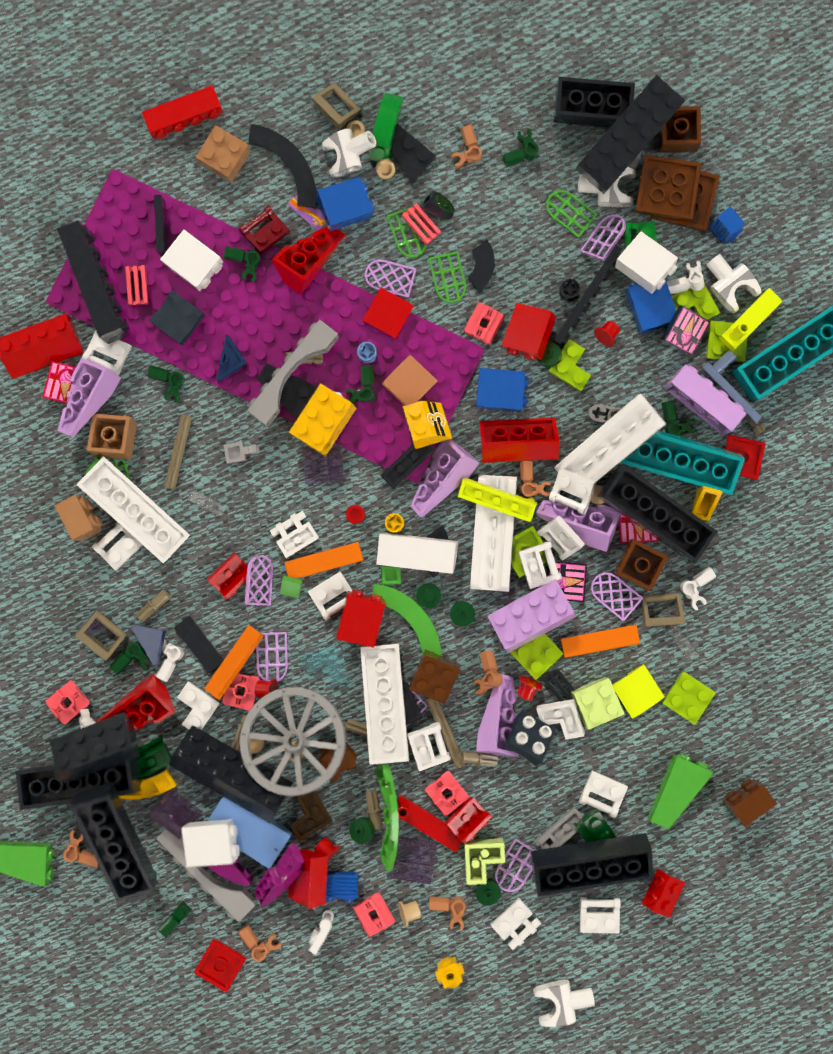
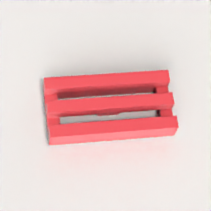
M417 203L401 216L425 245L441 233ZM409 215H411L415 219L418 225L427 233L429 238H427L423 234V232L411 220Z
M146 266L125 267L128 304L130 306L149 304ZM138 271H141L143 300H140ZM131 272L134 273V286H135V298H136V301H133V289H132V277H131Z

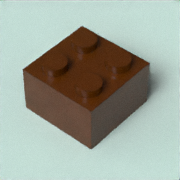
M700 106L680 107L659 131V153L698 151L701 145Z
M630 539L613 574L646 591H652L668 556L635 539Z
M425 649L410 681L409 690L445 705L460 672V664Z
M755 779L744 781L740 789L730 791L723 800V803L734 819L744 827L778 805L766 787Z

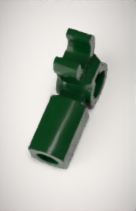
M527 128L528 136L526 137L522 136L521 132L518 131L517 138L523 143V149L519 148L502 155L506 167L523 162L525 159L532 161L537 158L539 148L534 140L531 139L532 131L530 128Z
M226 246L224 259L241 263L246 261L245 267L247 269L242 273V279L246 281L247 275L252 274V282L255 283L257 281L255 271L258 270L261 262L260 255L254 250L246 253L243 249Z
M150 365L147 377L165 383L169 381L168 387L170 388L165 393L164 399L168 400L169 396L174 394V402L178 403L180 399L178 392L185 382L184 375L180 372L170 373V370Z
M372 365L360 366L361 386H363V389H358L357 391L346 389L345 393H352V398L348 400L351 403H355L357 400L359 402L371 403L377 397L376 391L373 389L374 367Z
M674 400L661 403L664 420L667 422L665 427L666 433L678 436L684 435L685 432L688 434L697 432V429L691 430L689 428V424L695 422V419H689L684 424L683 422L676 421L678 417Z
M132 642L127 646V652H122L109 666L119 675L133 661L131 659L133 657L136 660H140L142 668L147 670L149 667L145 664V660L149 659L140 643Z
M182 901L173 913L159 926L158 931L164 937H167L192 909Z

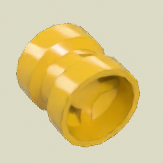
M396 513L388 515L385 520L386 529L391 533L400 532L404 527L403 518Z

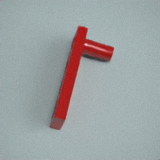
M400 794L397 799L398 817L452 851L457 852L462 842L455 838L445 826V822Z

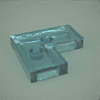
M337 644L300 657L306 675L325 669L331 687L350 680Z

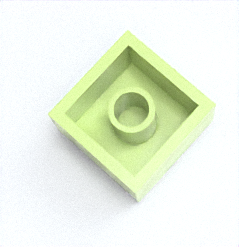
M607 677L570 692L572 699H575L583 725L589 730L624 715L612 683Z

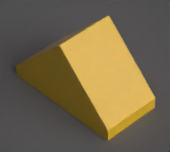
M705 486L697 488L691 512L700 519L709 521L722 495V491Z

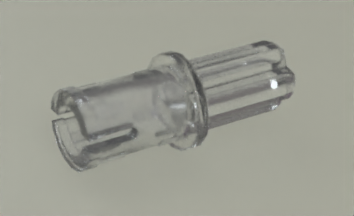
M192 490L188 497V501L202 507L204 511L208 510L220 517L225 513L226 507L211 500L210 496L207 498Z

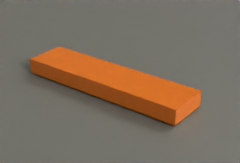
M359 542L284 563L288 577L298 579L364 560Z
M248 625L204 689L220 700L264 635Z
M637 625L560 638L564 658L640 644Z

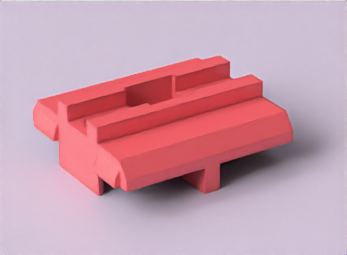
M478 302L463 331L490 345L505 316L497 310ZM482 319L489 322L486 328L479 325Z
M238 673L224 693L222 703L250 711L256 697L254 693L255 685L260 678ZM239 686L245 687L243 696L237 694Z
M72 680L45 701L49 709L64 725L79 714L81 709H85L90 704L85 694L82 693ZM67 698L72 702L69 707H66L63 702Z
M446 771L425 789L445 816L449 815L469 797L450 771ZM446 788L452 793L449 798H446L442 793Z
M380 892L371 895L352 907L368 937L379 933V931L388 928V926L396 922ZM375 910L378 917L372 919L369 912Z

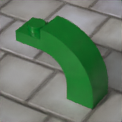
M390 93L384 94L373 130L376 146L370 151V160L389 159L396 124L401 115L404 97Z

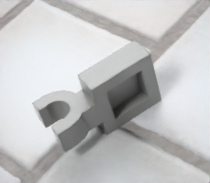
M244 442L224 445L227 464L247 461L246 455L260 453L259 446L256 444L244 447Z

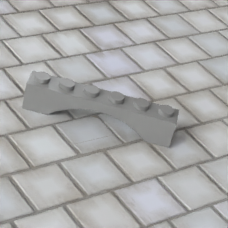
M321 320L317 323L314 322L309 327L308 335L298 341L296 350L293 353L290 352L284 359L285 364L281 369L278 367L272 374L273 379L269 384L265 383L260 389L261 394L257 399L253 398L248 404L249 409L247 411L267 428L280 413L281 393L293 371L308 359L328 353L339 339L338 333Z
M175 819L156 838L159 841V846L165 851L168 850L172 854V859L177 864H182L186 868V873L199 882V886L203 891L209 892L213 896V900L217 905H222L227 910L226 913L231 919H236L240 922L256 905L257 900L245 887L223 883L209 874L203 866L187 867L182 827L184 826Z

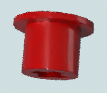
M607 321L602 328L598 327L594 330L595 338L607 347H613L615 344L614 338L620 333L619 326L613 321Z
M527 676L519 677L521 684L517 690V695L531 701L536 691L542 690V685Z
M273 678L271 681L258 680L254 690L255 696L263 698L265 695L277 690V679Z
M326 837L317 844L314 851L327 856L329 861L339 851L341 846L337 845L335 847Z

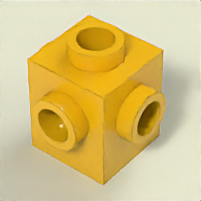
M447 957L437 963L438 971L435 974L438 983H442L444 989L447 987L450 989L455 988L463 982L462 975L465 972L461 962L458 963L456 957Z

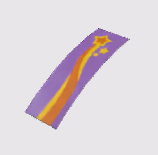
M297 195L287 203L317 231L325 223L322 212L317 207L316 209L297 207Z

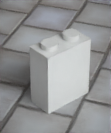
M185 230L180 233L160 259L164 265L198 291H201L202 288L205 289L210 284V278L214 273L217 274L221 270L223 263L220 256Z
M640 232L617 258L615 268L652 294L656 289L659 290L664 285L665 278L668 275L671 276L676 271L678 257L643 232Z
M233 819L189 822L182 827L187 867L232 864L238 859L240 849L239 845L236 844L237 827L234 825Z

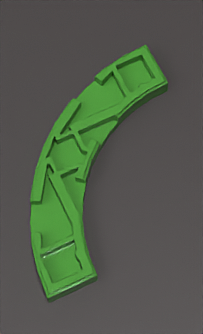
M374 584L373 594L382 596V599H385V606L398 612L413 627L421 644L422 655L426 649L442 656L436 629L426 612L404 593L385 585Z
M381 763L377 767L376 775L381 795L386 804L383 810L384 824L387 825V829L383 836L379 855L384 869L387 871L392 870L398 847L399 823L397 798L391 770L388 763Z

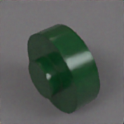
M548 341L542 360H537L544 367H554L560 362L562 351L556 343Z
M426 583L418 588L416 598L422 607L433 608L440 602L441 592L436 585Z
M465 601L455 603L450 610L451 620L458 626L471 624L475 618L473 606Z
M360 817L353 820L350 824V835L356 843L364 844L373 839L375 827L370 819Z
M487 878V884L476 885L475 894L481 904L489 906L499 901L501 890L495 880Z

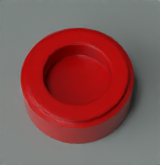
M352 505L346 510V518L352 524H359L364 520L365 512L361 506Z

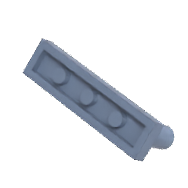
M729 350L713 365L708 362L703 367V370L734 402L739 403L744 408L743 411L757 425L762 420V417L720 375L737 359Z

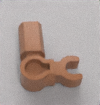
M467 125L460 129L465 146L469 149L462 154L455 152L451 155L452 159H460L459 163L454 164L455 168H461L464 163H477L482 159V151L477 146L478 141L473 125Z
M520 461V478L523 481L519 490L520 494L524 497L538 496L539 493L542 496H549L551 492L546 493L543 488L545 485H551L550 482H543L540 485L532 483L533 461Z
M486 650L480 654L486 674L482 680L474 681V685L480 686V689L476 691V694L479 695L486 694L488 689L499 687L503 681L502 675L497 673L498 667L492 650Z
M72 830L70 832L71 843H68L67 849L63 853L65 861L73 862L77 860L79 864L98 869L99 864L93 853L84 850L80 852V843L84 841L83 835L81 834V837L78 839L75 837L76 830Z
M429 896V910L447 912L451 910L453 917L449 921L450 929H453L455 922H459L460 930H463L464 921L462 917L466 909L464 899L460 896H456L452 900H449L448 897Z
M249 924L237 932L247 948H251L252 959L257 962L262 961L266 955L271 953L270 950H277L282 946L281 942L278 944L272 943V940L276 937L275 933L268 937L267 942L263 941L258 944L259 940Z

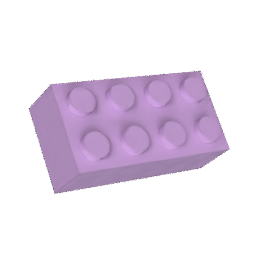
M684 365L676 372L664 389L722 436L732 432L747 414L743 411L744 408L739 403H733L729 400V396L724 391H718L713 387L714 384L708 378L703 379L698 375L697 369L693 366Z
M556 579L488 615L507 653L576 617Z

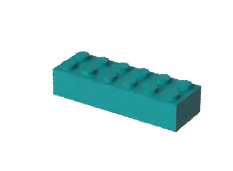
M833 306L732 371V374L752 403L760 400L833 352Z
M658 430L620 463L698 486L713 488L732 495L745 458L742 454Z

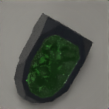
M434 190L424 199L420 207L433 218H440L442 220H450L455 211L452 203L441 193Z

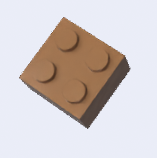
M215 125L198 152L196 159L199 165L232 183L251 151L247 143Z
M94 414L92 416L87 451L94 457L104 456L105 458L131 460L137 423L129 416Z
M74 495L54 505L72 540L84 541L102 531L100 527L102 522L97 515H94L92 511L94 507L89 498L86 499L85 497Z

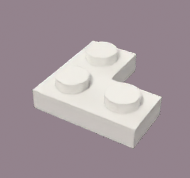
M190 681L187 682L177 697L193 708L182 723L187 729H190L193 725L202 730L220 704L219 701Z
M575 699L537 705V713L541 721L548 725L561 723L565 740L585 735Z

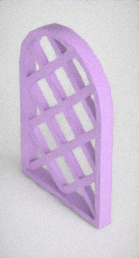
M375 260L367 266L365 279L370 287L379 291L380 288L373 285L377 283L379 287H382L379 281L385 278L388 284L382 287L383 289L390 286L392 291L389 292L409 298L416 268L387 260ZM379 262H383V263H386V264H384L383 266H380ZM376 263L379 268L372 271L370 266ZM391 265L398 266V268L393 270ZM389 266L391 272L385 274L383 268ZM404 268L410 269L411 271L406 273ZM402 269L404 275L398 278L395 272ZM380 270L383 276L377 279L374 273ZM411 273H413L412 280L408 277ZM394 274L396 280L390 282L387 276ZM373 275L375 281L369 283L367 277ZM406 277L409 283L403 286L400 280ZM398 281L401 287L394 290L392 284ZM410 285L409 291H408V294H407V292H406V290H405V287H407V286ZM403 290L405 295L397 292Z
M254 556L248 564L245 593L246 605L271 606L273 565L267 556ZM257 559L259 563L255 566L253 563ZM265 560H266L267 563H268V565H267L266 567H265L264 564H263V562H264ZM260 565L263 568L261 573L257 570ZM254 572L258 575L255 580L251 576ZM264 573H266L268 576L265 581L262 578V575ZM259 579L262 581L260 587L256 583ZM253 586H255L256 589H257V590L254 592V594H253V592L251 591V588H252ZM265 586L267 591L263 594L261 589ZM258 592L262 596L259 600L255 597Z
M601 573L592 582L591 590L593 596L623 622L643 599L641 595L612 573ZM601 575H608L609 581H602ZM611 575L618 580L611 581ZM619 582V589L612 590L611 583ZM609 583L610 590L603 591L602 584ZM621 583H623L629 589H622ZM594 584H600V591L594 592ZM622 591H629L630 598L623 599ZM612 592H620V599H613ZM632 592H634L638 597L632 598ZM601 593V600L595 594ZM603 593H610L611 600H603ZM630 600L631 607L623 608V601ZM632 600H639L633 607ZM621 601V608L614 609L613 602ZM605 602H611L612 609ZM624 610H630L624 617ZM615 611H622V617Z

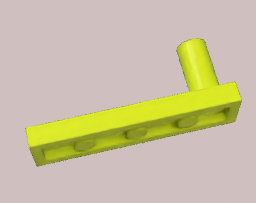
M768 288L719 339L733 352L771 314L782 300Z
M468 478L463 479L458 494L459 498L528 522L532 521L537 502L532 497L525 499Z

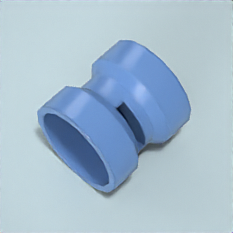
M363 342L359 345L357 349L359 360L364 364L373 363L377 358L374 344Z

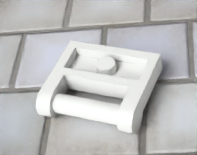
M95 331L82 359L104 366L119 375L132 346L120 340L107 344L98 337ZM94 351L117 360L116 364L113 365L93 356Z
M561 468L549 496V501L554 503L557 501L578 510V513L584 515L588 509L596 482ZM563 490L582 498V503L560 495V491Z
M560 515L537 531L540 537L543 536L547 542L551 541L552 547L559 554L558 557L562 561L585 545Z
M118 522L98 543L95 542L92 545V548L115 571L143 546ZM123 531L125 535L106 552L103 548L119 532Z
M551 541L518 551L529 589L547 584L554 579L559 580L562 578L553 557ZM543 550L551 573L549 576H546L539 553Z
M340 571L308 591L325 621L331 618V615L343 608L346 598L328 609H325L324 604L345 591H352Z
M439 722L432 723L428 727L407 734L419 771L451 759L450 753L447 752L440 731L442 728ZM430 734L434 735L439 750V755L436 757L428 735Z
M592 770L580 796L579 803L597 808L608 813L610 817L616 818L628 786ZM590 791L614 801L612 807L590 798Z
M580 897V933L619 934L620 898L587 899V897ZM587 907H613V912H589Z
M331 910L323 912L320 927H315L310 936L311 938L308 943L311 946L309 951L315 955L331 929L334 913Z

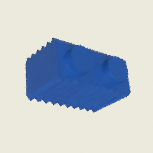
M729 206L717 216L709 226V230H711V233H714L716 238H719L721 244L726 242L730 244L743 232L741 228L745 222Z
M327 871L325 902H332L334 899H342V902H353L354 899H357L359 872Z

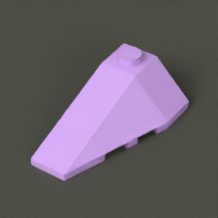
M81 358L71 377L73 384L71 391L67 392L66 397L69 400L67 407L63 409L58 431L74 437L110 398L121 377L104 366Z
M451 439L442 441L434 451L432 465L425 471V474H427L425 482L419 485L411 503L412 509L420 517L425 516L459 487L463 479L469 478L479 465V462L469 452Z
M543 500L536 515L547 522L560 515L586 545L607 552L613 540L621 513L614 508L597 504V507L588 506L586 513L583 515L578 513V510L557 501L554 503L549 500Z
M501 674L503 677L502 684L499 687H493L478 730L476 751L491 755L519 757L518 753L503 747L512 730L517 713H514L512 705L516 701L513 677Z

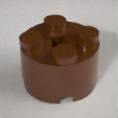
M347 742L340 767L330 779L332 783L341 777L343 771H349L357 764L355 762L357 754ZM323 748L319 752L321 756L317 760L326 770L331 764L336 750Z

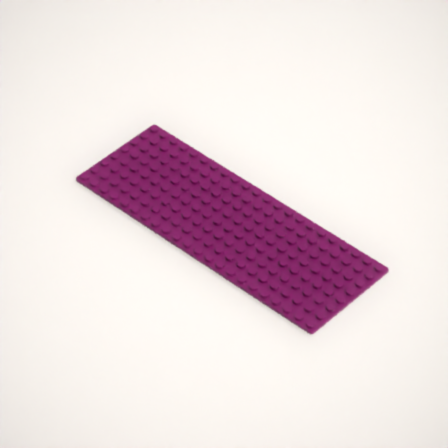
M115 169L111 170L84 223L95 237L96 241L93 244L102 255L100 262L103 266L105 265L109 273L107 279L109 283H112L116 291L114 297L116 301H119L123 310L120 313L123 319L127 320L130 328L127 330L129 336L120 340L248 402L253 398L257 399L261 394L260 389L263 385L257 379L265 363L281 369L285 364L286 352H294L296 350V344L302 337L305 338L308 335V329L314 322L317 323L321 320L337 332L339 339L328 353L322 354V364H315L314 362L312 364H301L291 375L317 388L321 383L334 392H340L346 400H350L353 395L352 393H345L346 389H353L355 391L363 389V386H361L360 366L372 365L374 367L373 389L376 391L377 397L371 403L359 402L358 400L353 403L357 409L334 444L386 469L413 445L403 410L404 405L382 385L386 378L411 355L438 380L420 401L441 403L447 423L449 424L484 352L483 347L413 313H410L397 339L384 334L362 322L376 295L322 269L302 294H299L283 282L272 263V259L281 251V249L274 246L260 255L261 262L258 270L255 271L257 281L255 283L252 282V274H248L246 281H244L242 273L247 269L245 267L246 261L241 263L224 259L226 246L243 249L246 253L251 250L256 251L240 233L239 229ZM155 195H162L165 200L167 250L180 233L185 230L221 257L223 261L222 268L217 274H213L210 278V284L205 289L202 288L201 291H198L160 260L162 257L156 251ZM67 257L46 299V303L94 326ZM145 265L149 304L130 306L128 304L125 267ZM138 271L140 300H143L141 271ZM131 272V277H132V289H133V301H136V298H135V286H134V273ZM171 290L205 315L183 346L149 321L162 306ZM228 334L248 365L218 384L216 379L225 343V336ZM371 342L376 347L377 358L373 363L364 364L359 360L357 349L361 343ZM280 403V413L278 416L294 424L297 420L296 417ZM439 442L431 446L436 450ZM433 453L412 471L406 479L419 483L432 459Z

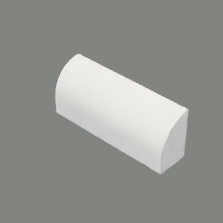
M383 532L379 534L377 565L453 574L457 558L458 541Z

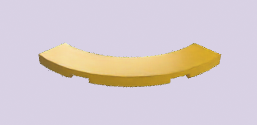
M166 769L157 775L140 779L141 791L119 797L121 799L149 798L171 790L177 786V783Z

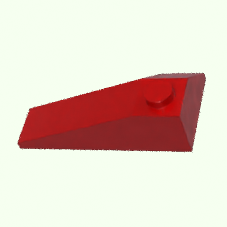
M326 226L314 232L312 236L306 239L302 238L296 244L282 248L272 259V263L283 282L299 294H302L331 257L346 234L338 229L329 232Z
M152 674L139 683L95 723L125 712L133 721L134 729H141L147 724L160 723L173 714L175 708L166 686Z

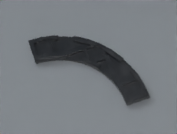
M251 124L248 143L264 148L271 153L273 152L287 166L293 175L297 188V207L316 209L317 199L314 177L302 153L281 134L269 128Z

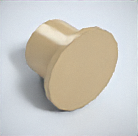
M401 901L398 902L400 916L405 927H408V922L421 918L420 909L416 901L403 904Z

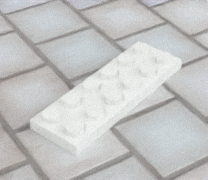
M104 456L76 484L162 563H165L190 536Z
M400 645L374 646V648L360 647L369 763L381 764L409 761Z

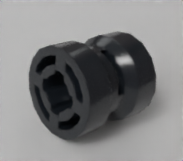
M570 278L562 283L559 295L563 300L572 301L577 297L580 291L578 281Z

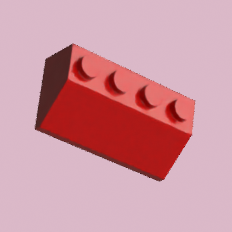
M66 313L0 337V359L12 379L51 365V361L61 362L84 353L74 322Z
M555 417L479 421L482 463L559 459L560 440Z

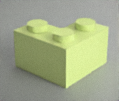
M503 838L477 839L466 844L464 843L467 885L487 884L486 864L505 863Z

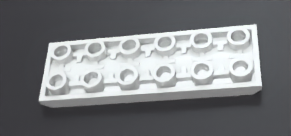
M639 394L554 468L557 472L563 468L597 482L666 423L644 396Z
M479 475V483L516 495L517 477ZM477 503L470 588L509 592L514 516Z

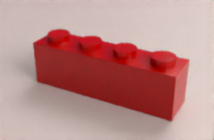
M213 85L142 112L153 139L165 138L168 133L181 132L187 126H197L203 120L208 118L215 119L221 113H224Z

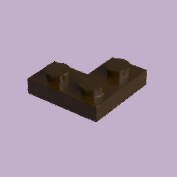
M316 790L297 797L305 815L290 823V827L300 842L332 823L333 819Z

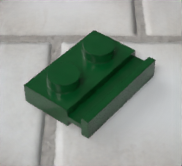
M162 736L139 748L140 756L137 757L139 778L142 779L169 764L172 755Z
M597 808L582 817L580 822L574 823V826L586 842L617 838Z

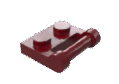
M270 206L265 207L262 213L246 225L242 224L238 227L240 233L260 255L290 233L289 228L277 217ZM269 218L271 220L253 235L250 233L253 228L265 219Z

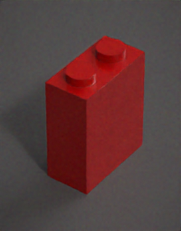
M516 303L502 347L506 350L507 354L512 356L520 354L525 359L535 361V359L542 360L556 316L549 310Z
M353 589L352 591H347L336 639L374 648L386 604L385 599H382V596L377 594H371V596L364 595V592Z
M301 849L299 851L304 859L301 865L303 872L289 886L288 898L295 900L297 904L305 905L308 909H316L319 905H325L328 857L309 849Z

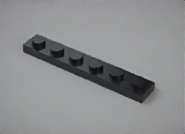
M615 245L553 342L558 346L561 343L565 345L571 336L568 334L571 327L575 329L581 320L578 318L580 313H586L591 305L588 301L592 296L596 297L601 290L599 284L602 280L606 282L612 273L609 269L612 264L616 266L617 258L622 250L619 246Z

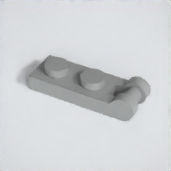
M574 806L548 830L536 838L534 843L542 849L560 847L578 832L574 823L580 822L583 816ZM549 838L553 841L551 845L546 842Z

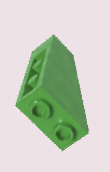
M682 753L679 756L674 754L647 819L652 823L669 829L712 776L713 771L708 769L709 765L698 761L697 764L691 762V757Z
M0 841V873L39 886H46L53 879L54 870L51 868V861H53L55 854L54 849H52V843Z

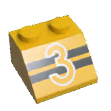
M420 401L403 406L415 449L452 439L441 403Z

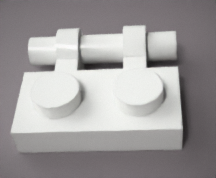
M303 511L298 514H292L291 518L283 523L279 522L275 525V528L270 530L273 537L281 534L282 538L277 541V544L286 558L319 539L310 522L304 525L301 524L300 521L306 518ZM295 524L297 529L287 534L286 529Z
M518 898L491 923V926L503 940L509 935L513 938L508 945L514 950L518 945L521 946L531 933L534 934L537 931L536 928L542 923L537 917L532 922L528 920L533 913ZM523 923L526 928L517 934L515 930Z

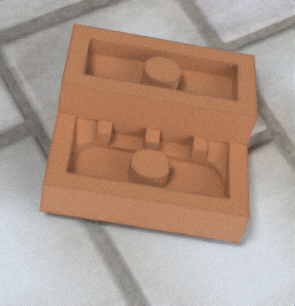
M409 355L386 378L382 385L406 406L419 402L438 380Z

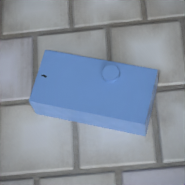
M222 797L208 821L233 819L234 825L237 827L236 844L239 845V849L269 869L293 832L275 819L271 823L266 822L225 797Z

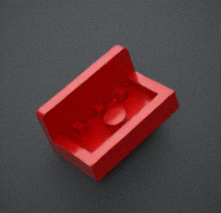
M234 552L207 578V581L227 599L234 596L238 588L243 583H246L248 565Z
M470 797L444 824L458 841L466 844L472 841L476 833L489 823L492 815L486 812L474 797Z
M657 869L642 901V905L654 913L669 918L686 882Z

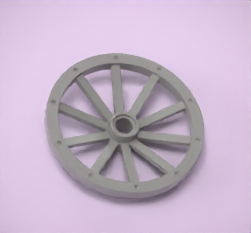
M298 687L278 689L261 698L246 716L240 735L241 755L250 775L262 787L281 795H302L322 787L337 772L343 760L346 747L344 724L336 708L322 695L312 690ZM289 696L309 698L297 730ZM279 698H283L290 731L265 709L267 705ZM317 702L327 711L330 717L303 733L314 703ZM261 713L285 736L252 733L251 730L257 716ZM333 722L337 738L336 744L307 740L308 737ZM294 736L299 738V744L296 747L291 743ZM250 738L282 742L283 745L253 760L250 750ZM305 746L336 750L327 770ZM287 750L271 780L267 779L256 767V765ZM300 752L322 774L318 779L307 785H303ZM294 753L297 787H285L276 784Z

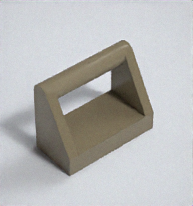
M333 83L313 97L314 105L339 131L361 112L356 103L336 83ZM334 92L352 111L341 117L325 99Z
M680 593L641 595L643 597L641 600L643 626L685 624ZM676 601L677 616L649 618L648 602Z
M96 610L76 632L75 637L106 661L127 634ZM95 619L118 637L109 648L87 631V628Z

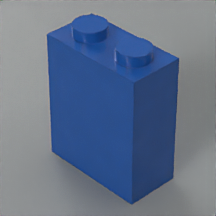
M360 177L317 190L316 199L329 232L372 217L375 207L373 201L369 200L367 186L365 182L362 183Z
M666 281L659 290L656 289L652 294L636 282L630 284L629 288L625 291L639 334L670 324L676 313V308Z
M480 368L476 408L521 412L523 408H526L527 403L524 389H528L529 378L525 377L526 372Z

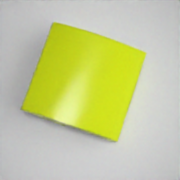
M644 664L612 684L614 691L632 719L665 697Z

